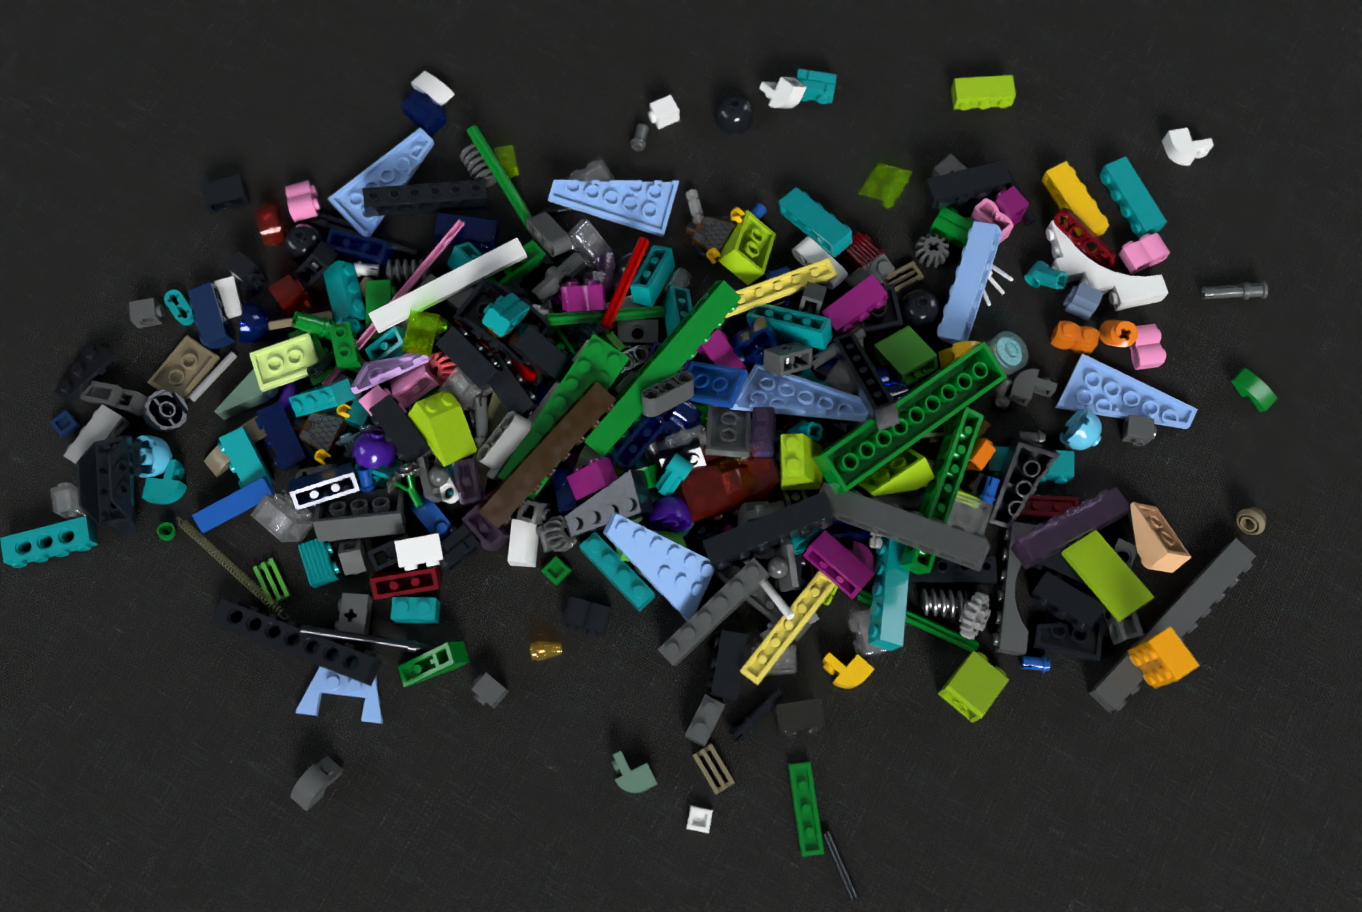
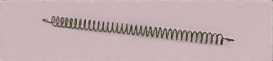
M196 533V537L198 536L200 539L202 537L201 533ZM225 558L220 564L224 566L223 563L227 562L228 558ZM240 570L241 572L239 574H236V579L242 578L240 575L242 573V570ZM246 581L245 583H242L245 587H247V589H250V591L251 588H253L252 586L254 584L256 585V583H253L252 585L248 583V585L246 586ZM259 588L260 590H257L256 593L253 594H255V596L258 597V599H261V602H264L265 604V601H267L270 598V596H267L268 598H265V600L262 601L264 597L262 596L261 598H259V596H261L260 594L262 592L264 593V590L261 591L262 588ZM278 603L275 604L272 609L270 608L272 606L271 604L270 606H267L270 610H272V612H275V614L278 611L277 609L273 611V609L276 608L275 606H278ZM284 608L281 609V610L279 611V613L276 614V615H279L280 613H282V612L284 611Z

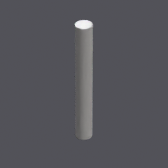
M231 351L188 397L195 402L237 356Z

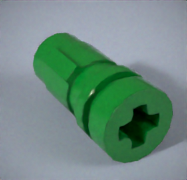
M298 311L294 313L292 327L312 334L315 333L318 337L331 340L329 326L336 325V320L326 317L319 318L318 316Z

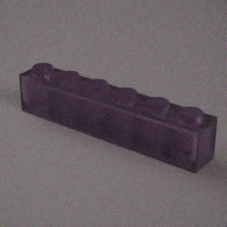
M1117 487L1110 491L1105 489L1096 498L1091 499L1090 497L1084 500L1079 507H1070L1064 512V515L1053 516L1048 520L1047 524L1043 525L1040 523L1032 528L1031 532L1019 534L1015 537V543L1010 549L1024 568L1028 569L1073 545L1094 530L1099 531L1122 519L1130 511V504Z

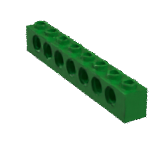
M968 407L963 408L950 419L932 470L935 478L928 483L918 510L923 517L930 520L931 518L939 519L944 525H947L984 417ZM906 545L899 566L917 575L930 573L936 555Z

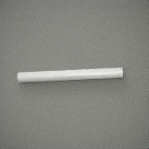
M750 558L742 562L747 565L752 559ZM766 580L761 586L787 620H791L795 614L770 582Z

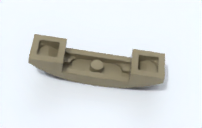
M271 409L254 417L239 428L246 426L254 444H256L265 436L269 438L285 425ZM218 445L204 460L216 477H219L230 468L228 465L230 459L227 454L221 452Z

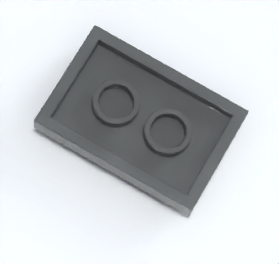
M708 404L705 455L749 458L751 411L731 410L730 408Z

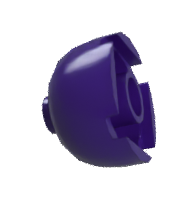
M372 429L363 432L356 438L352 450V458L355 457L356 463L367 468L379 469V465L385 464V468L394 464L396 446L393 443L389 445L382 436L384 433L382 430Z
M672 494L671 496H663L653 503L654 512L648 516L651 529L665 531V528H672V532H679L690 528L692 515L686 501Z

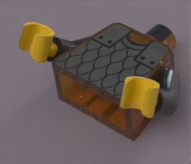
M739 207L734 208L727 215L706 216L700 225L693 222L688 224L686 233L692 235L694 251L701 261H711L712 264H720L718 260L722 256V248L734 230L735 222L738 224L742 223L740 216L745 215Z
M344 403L335 408L318 411L317 413L314 412L309 414L306 421L296 418L293 423V429L301 432L299 439L302 441V448L310 459L318 461L322 465L326 464L324 462L326 457L332 460L348 426L342 417H350L346 412L348 409H352L351 406Z

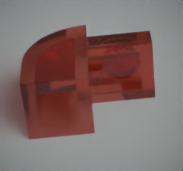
M267 204L260 209H256V220L265 246L284 242L286 232L280 219L281 210L279 205Z

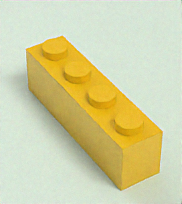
M1066 161L1047 170L1041 181L1060 209H1070L1098 237L1103 235L1109 227L1108 220L1097 208L1096 201L1087 193L1086 186L1077 178L1074 168L1070 167ZM1081 228L1073 229L1077 236L1084 233Z

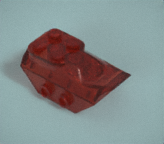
M752 451L749 452V458H728V456H722L715 459L716 462L708 464L706 461L707 467L690 471L686 479L682 480L678 485L682 499L691 511L692 522L713 519L714 522L724 519L725 515L733 513V516L738 515L743 503L769 500L770 493L779 482L773 459L753 454Z

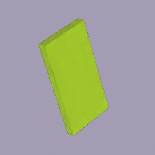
M1097 530L1086 535L1061 553L1118 622H1121L1154 598Z

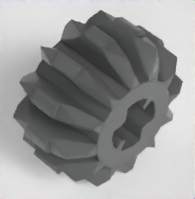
M928 233L926 238L922 236L919 239V243H916L915 250L917 251L915 252V257L920 258L919 264L925 262L926 268L930 264L934 268L938 264H944L945 258L949 256V244L945 243V237L939 239L938 233L934 237Z
M566 515L553 516L544 524L545 530L542 532L545 534V541L548 542V548H553L554 552L570 550L577 543L576 537H569L565 521Z

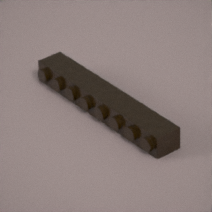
M594 380L478 507V512L497 528L501 525H507L513 517L511 514L516 509L520 510L526 504V498L531 492L535 494L542 486L540 482L545 477H551L557 469L555 466L560 461L564 462L570 456V450L575 444L579 446L586 438L584 434L589 429H595L601 421L599 418L604 413L608 414L615 407V397Z

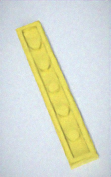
M826 258L735 291L741 297L737 302L739 305L732 313H728L725 318L805 290L807 281L821 284L835 279L837 273L830 259Z
M819 570L789 607L795 616L791 620H787L784 615L744 664L740 672L756 685H759L836 584Z

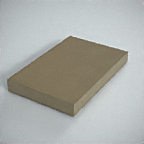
M186 335L147 383L158 391L175 392L186 401L189 398L188 396L198 387L221 358Z

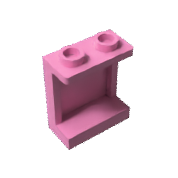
M418 343L402 356L428 351ZM428 362L389 379L392 396L406 408L439 385L438 379L429 370Z

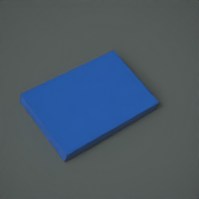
M690 361L686 371L694 375V396L687 401L733 409L748 376V372L745 369Z

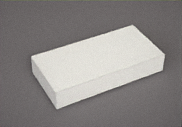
M231 276L214 281L215 286L218 287L226 316L233 318L244 315L237 281L234 277Z

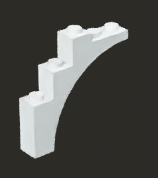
M1054 220L1050 222L1046 229V237L1051 242L1052 255L1055 259L1050 268L1066 272L1068 276L1066 283L1080 280L1079 283L1102 291L1104 294L1109 293V301L1114 306L1115 311L1160 302L1168 294L1162 275L1147 277L1130 276L1111 271L1086 257L1054 224Z

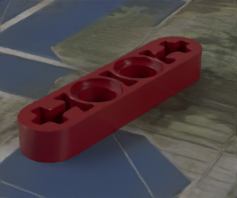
M1061 208L1057 210L1054 224L1092 261L1104 268H1111L1115 263V253L1070 209ZM1060 216H1062V217L1068 216L1067 221H1066V220H1062V221H1061V220H1060ZM1081 228L1084 233L1080 236H1075L1072 230ZM1093 241L1097 243L1098 247L1089 249L1086 247V244ZM1102 256H1103L1104 258L1110 257V258H1109V261H1107V260L1102 261Z

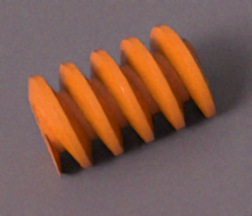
M1107 320L1099 328L1101 341L1111 346L1128 347L1138 337L1137 327L1129 321Z

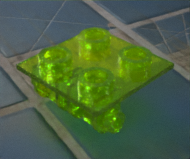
M878 163L859 194L882 200L884 202L883 206L889 209L894 206L896 198L900 197L904 186L908 184L912 171Z
M411 310L402 351L431 356L436 332L443 333L446 331L447 324L439 319V314Z

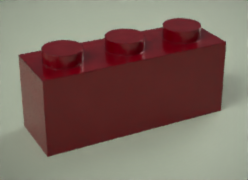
M426 564L417 565L418 569L409 571L400 568L374 573L370 578L374 600L439 589L443 583L439 565L427 567Z

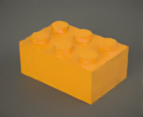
M1171 626L1147 637L1128 650L1131 662L1141 669L1144 673L1145 681L1150 686H1153L1154 689L1179 680L1199 666Z

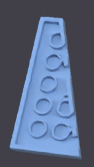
M420 127L328 198L329 202L366 241H368L385 215L366 217L362 188L406 185L433 147V140Z
M554 180L548 201L663 237L679 181L662 182V180H654V182H642L641 180H610V182H599V180H591L589 182Z
M1084 354L1080 356L1055 407L1071 411H1079L1080 409L1085 411L1084 408L1087 407L1096 415L1126 419L1129 415L1155 419L1154 424L1182 429L1190 427L1198 410Z
M759 363L755 364L747 376L733 409L730 408L731 410L865 422L870 415L858 396L792 374L778 376L764 370V365Z
M612 512L603 533L629 558V561L641 571L661 595H664L670 604L682 614V617L688 621L696 613L716 568L711 565L709 559Z

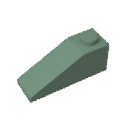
M253 369L214 412L223 420L267 402L270 398L277 395L281 386L262 392Z

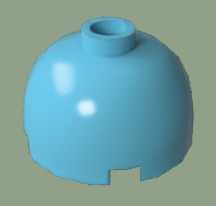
M1087 407L1084 408L1085 411L1081 409L1077 411L1065 425L1069 427L1066 434L1063 432L1060 434V441L1074 450H1084L1091 446H1096L1101 440V421Z
M142 435L137 437L136 439L139 440L138 443L140 445V463L142 468L139 477L151 478L160 476L165 472L169 460L172 459V453L168 444L155 436Z

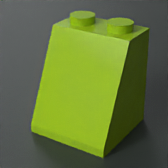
M781 434L779 449L781 490L821 489L824 483V476L812 458L823 451L822 446L804 434Z
M975 651L967 656L938 692V695L972 723L984 716L1009 681L1005 677L1006 673L1001 668L993 667L987 662L988 658L981 652L976 653Z

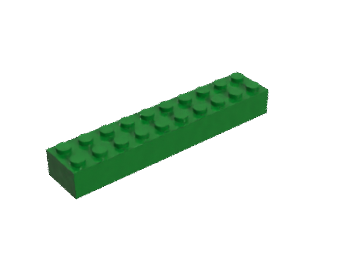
M985 341L974 345L895 400L899 424L879 431L870 417L812 459L835 495L845 493L1007 378Z

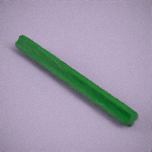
M476 125L467 129L469 137L527 231H529L526 219L532 217L530 211Z
M662 305L620 308L614 321L663 318L665 316V309ZM607 309L548 313L544 315V318L552 326L598 323L602 321Z
M862 589L858 593L857 599L871 606L873 594L868 590ZM906 608L905 622L969 652H976L978 650V641L962 637V634Z

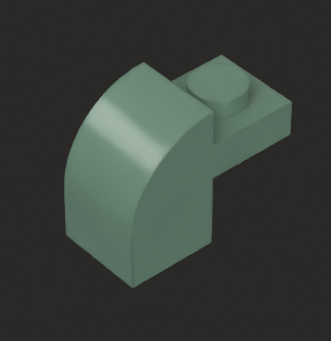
M621 751L613 754L615 760L611 763L616 773L621 772L623 775L615 779V781L623 790L629 793H642L658 785L647 763L631 771Z

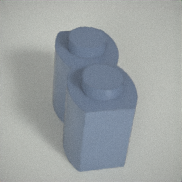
M1079 283L1077 287L1073 286L1070 294L1067 295L1063 303L1066 306L1064 311L1088 321L1092 313L1097 309L1104 292Z

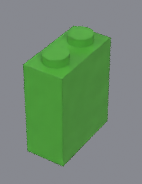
M910 326L898 330L893 335L880 340L874 345L876 359L903 388L938 369L937 354Z

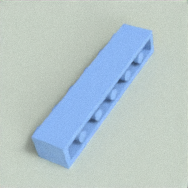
M974 221L972 228L968 231V242L962 250V260L955 272L956 279L954 285L950 287V298L948 304H945L943 309L942 323H939L937 328V336L945 343L953 344L969 340L1003 233L996 224Z

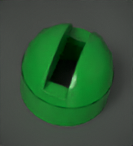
M164 522L158 526L157 534L162 540L170 541L175 537L176 529L173 524ZM165 530L169 535L164 534L163 531Z

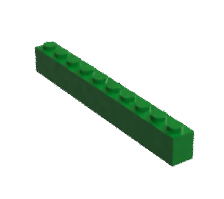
M717 280L616 395L615 407L608 414L604 413L599 418L601 421L595 429H589L584 434L586 438L583 443L597 456L602 458L608 456L614 450V444L628 434L627 429L641 419L642 391L681 372L684 369L683 365L685 362L695 357L698 347L701 344H705L711 338V332L724 323V317L738 307L739 304L737 302L741 297L724 280Z

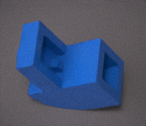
M423 492L419 495L423 502L422 506L416 508L413 501L407 505L431 534L439 533V537L443 539L449 534L453 526L436 504L425 498Z

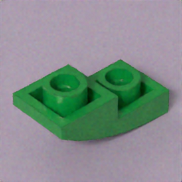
M1242 368L1231 380L1242 397L1249 396L1259 412L1267 411L1277 399L1272 390L1259 377L1246 368Z

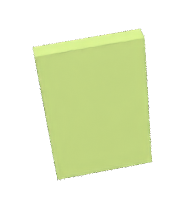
M310 333L249 353L262 392L308 377L307 368L319 360Z

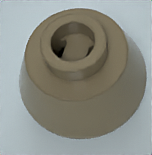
M1250 507L1238 512L1236 522L1243 532L1250 535H1258L1265 529L1266 515L1261 509Z

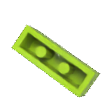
M1013 75L955 78L951 87L954 109L1006 108L1012 106L1016 97Z

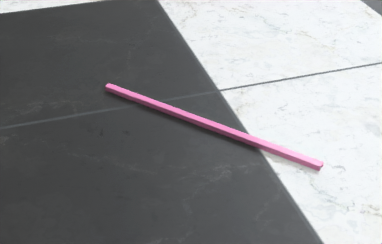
M460 219L390 302L406 295L465 225ZM373 323L358 339L359 351L377 330ZM336 366L322 384L331 383L341 373V370Z

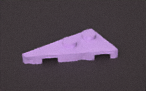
M421 352L364 362L350 389L353 394H358L429 362L431 357L428 352Z

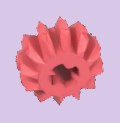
M443 351L430 354L431 359L428 362L430 372L438 379V386L454 384V381L458 379L457 372L460 371Z

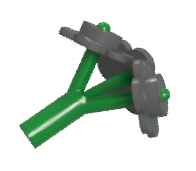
M417 462L400 465V468L395 471V475H391L387 481V493L390 494L397 487L408 492L416 508L423 505L415 488V477L420 476L418 471L420 466H417ZM402 476L407 477L409 487L399 483Z

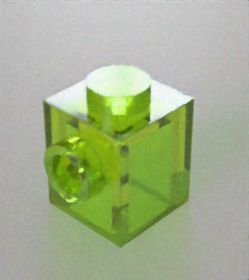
M513 145L493 148L496 158L509 179L519 175Z

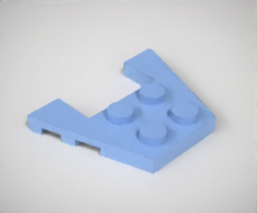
M338 650L332 654V660L338 657ZM358 658L352 660V668L357 665ZM319 667L297 707L296 713L318 716L322 693L365 698L361 721L383 724L380 708L381 702L377 687V674L372 686H368Z

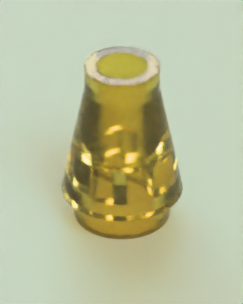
M535 640V643H530L531 661L536 660L539 662L562 655L561 642Z

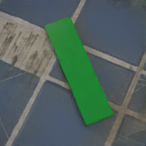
M811 762L788 764L801 857L824 854Z

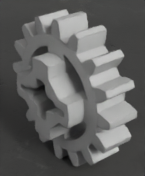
M976 592L975 596H972L971 601L967 600L964 604V609L959 618V622L962 623L960 626L962 637L974 640L975 636L978 635V631L984 630L991 611L988 609V595Z

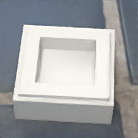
M691 806L687 829L709 833L713 810Z

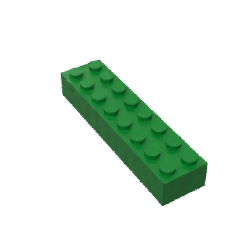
M593 334L498 477L503 480L594 380L609 391L630 360V357L596 334ZM545 477L540 482L542 484L540 489L535 494L531 492L528 497L535 500L549 478Z

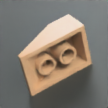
M1135 502L1130 504L1137 553L1141 557V563L1147 569L1173 573L1191 558V555L1157 507Z

